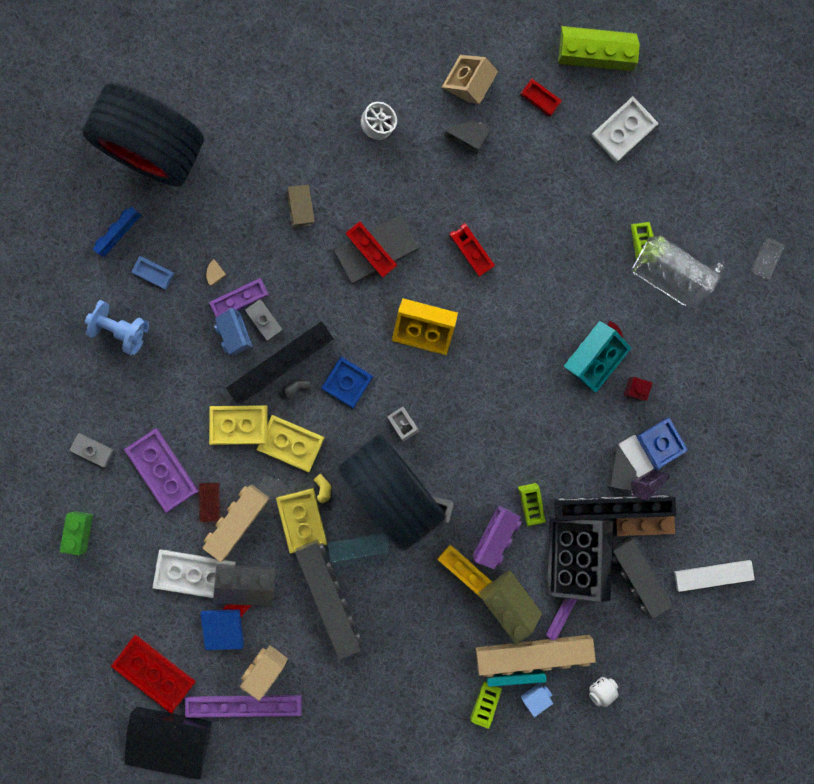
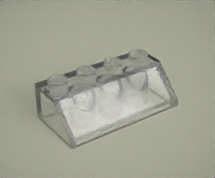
M661 236L648 239L631 269V272L691 310L712 293L721 275Z

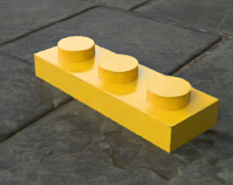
M451 544L437 558L480 598L481 596L478 592L493 582Z

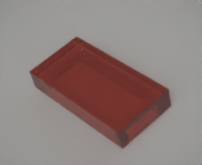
M199 483L200 522L219 521L220 483Z

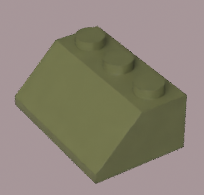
M510 569L478 592L516 645L533 632L542 613Z

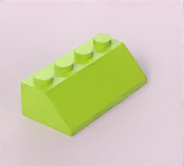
M562 26L558 64L633 71L638 64L640 43L635 33Z

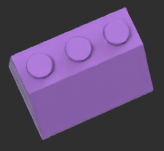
M498 505L472 555L475 562L495 569L496 565L500 566L504 558L502 555L504 549L510 547L513 540L511 536L514 531H518L521 525V517Z

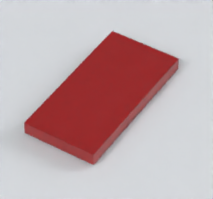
M134 635L110 666L171 714L196 683L194 679L137 635Z

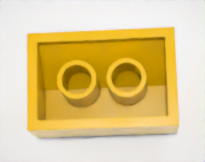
M402 298L392 341L447 355L458 313Z

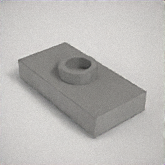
M261 299L245 309L267 341L283 331Z
M78 433L69 451L102 467H106L114 450Z

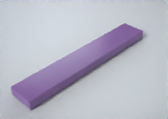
M302 695L263 696L260 701L253 696H192L185 698V718L302 715Z

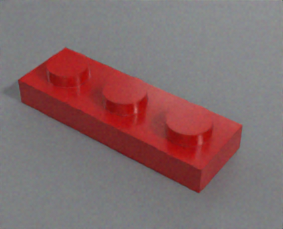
M360 221L345 233L382 278L397 267L394 260Z

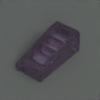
M654 469L632 481L631 495L644 500L650 499L665 484L670 475Z

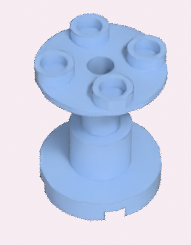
M99 300L92 314L89 313L85 319V324L88 325L86 335L93 338L104 328L113 332L114 338L123 341V352L135 355L144 342L141 340L143 333H148L149 321L139 317L132 324L124 320L116 322L107 318L109 304Z

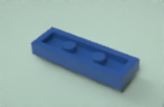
M132 206L129 209H125L121 214V218L116 223L110 225L105 236L100 237L96 241L93 250L102 257H105L142 215Z

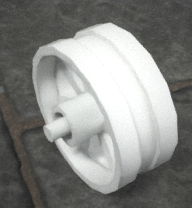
M374 102L363 112L360 119L361 127L368 137L375 140H383L395 129L397 116L389 105L383 102ZM367 112H369L372 117H367ZM383 127H385L389 131L384 132Z

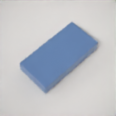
M141 256L138 257L131 273L165 290L175 274Z

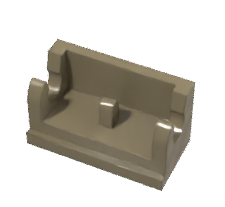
M309 185L288 187L287 199L292 229L311 226L315 221Z

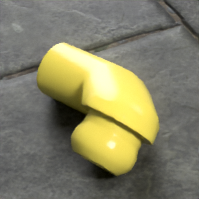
M320 473L314 479L320 487L317 500L320 503H325L331 498L332 487Z

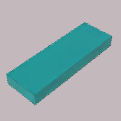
M540 669L533 670L530 673L515 671L511 675L497 673L493 677H486L488 687L547 682L545 672Z

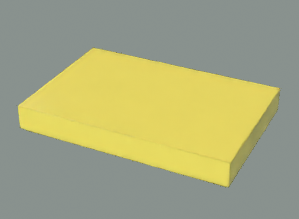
M210 406L209 445L267 444V406Z
M272 415L267 425V444H259L257 450L310 473L325 437Z
M314 488L276 497L290 554L295 553L297 547L317 539L320 544H328Z

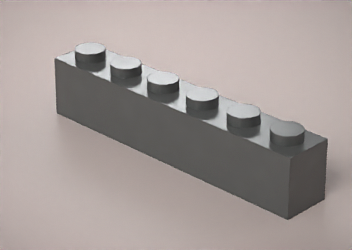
M317 539L297 547L295 554L338 659L340 660L361 651V644L363 643L360 632L356 633L354 617L352 614L349 615L346 609L349 608L345 597H341L339 592L341 586L338 579L333 577L334 569L332 563L326 560L325 555L327 552L324 544H320Z

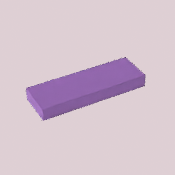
M259 278L209 302L217 318L231 308L238 311L257 302L259 299L269 296L262 279Z

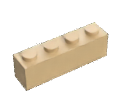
M254 485L245 486L238 494L240 496L239 500L232 502L227 509L229 512L227 516L219 519L215 525L217 527L213 534L210 532L203 541L206 544L202 549L220 562L227 557L270 499V497Z

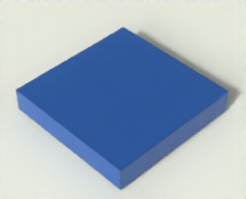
M341 356L321 389L354 409L374 376Z
M669 417L636 436L655 470L660 469L688 451Z
M240 609L211 610L200 613L205 650L243 649L244 639Z

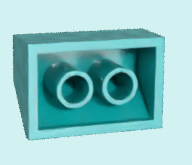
M599 321L568 359L564 367L596 393L631 350V347L616 330Z

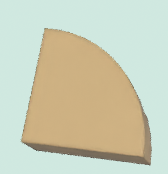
M212 260L206 274L211 287L226 276L216 260Z

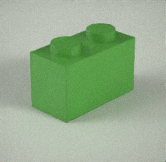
M76 511L66 514L60 552L81 555L87 552L93 514Z

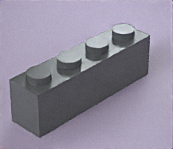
M628 537L612 547V561L615 565L618 564L621 571L619 573L623 580L630 583L631 588L629 590L633 597L640 600L641 604L639 607L643 614H648L654 619L672 608V604L634 540Z

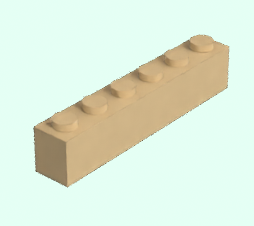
M590 635L557 638L556 640L546 639L520 642L517 645L511 643L475 648L479 676L483 675V677H493L497 673L511 675L515 671L530 673L533 669L549 671L552 670V667L559 666L562 669H567L571 665L589 666L591 665L590 663L596 662L594 642Z

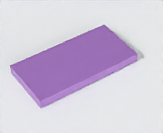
M157 428L124 449L165 513H168L199 492Z

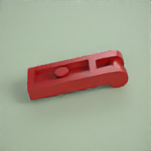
M465 223L457 231L449 233L450 238L478 277L495 267ZM465 235L467 239L462 242L460 237Z

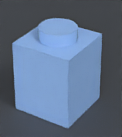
M540 683L521 695L523 702L534 717L553 704L550 698L553 696L547 686L542 687Z

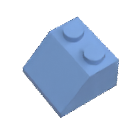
M231 308L215 318L217 324L214 326L217 334L223 338L224 342H221L225 353L228 352L229 355L233 356L253 348L240 312Z

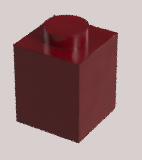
M630 377L623 396L638 401H647L653 382Z

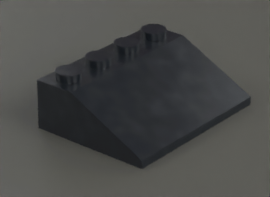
M550 518L547 596L597 602L611 601L613 521L558 520Z
M137 706L130 713L126 733L125 765L200 780L212 721L185 718L183 715Z

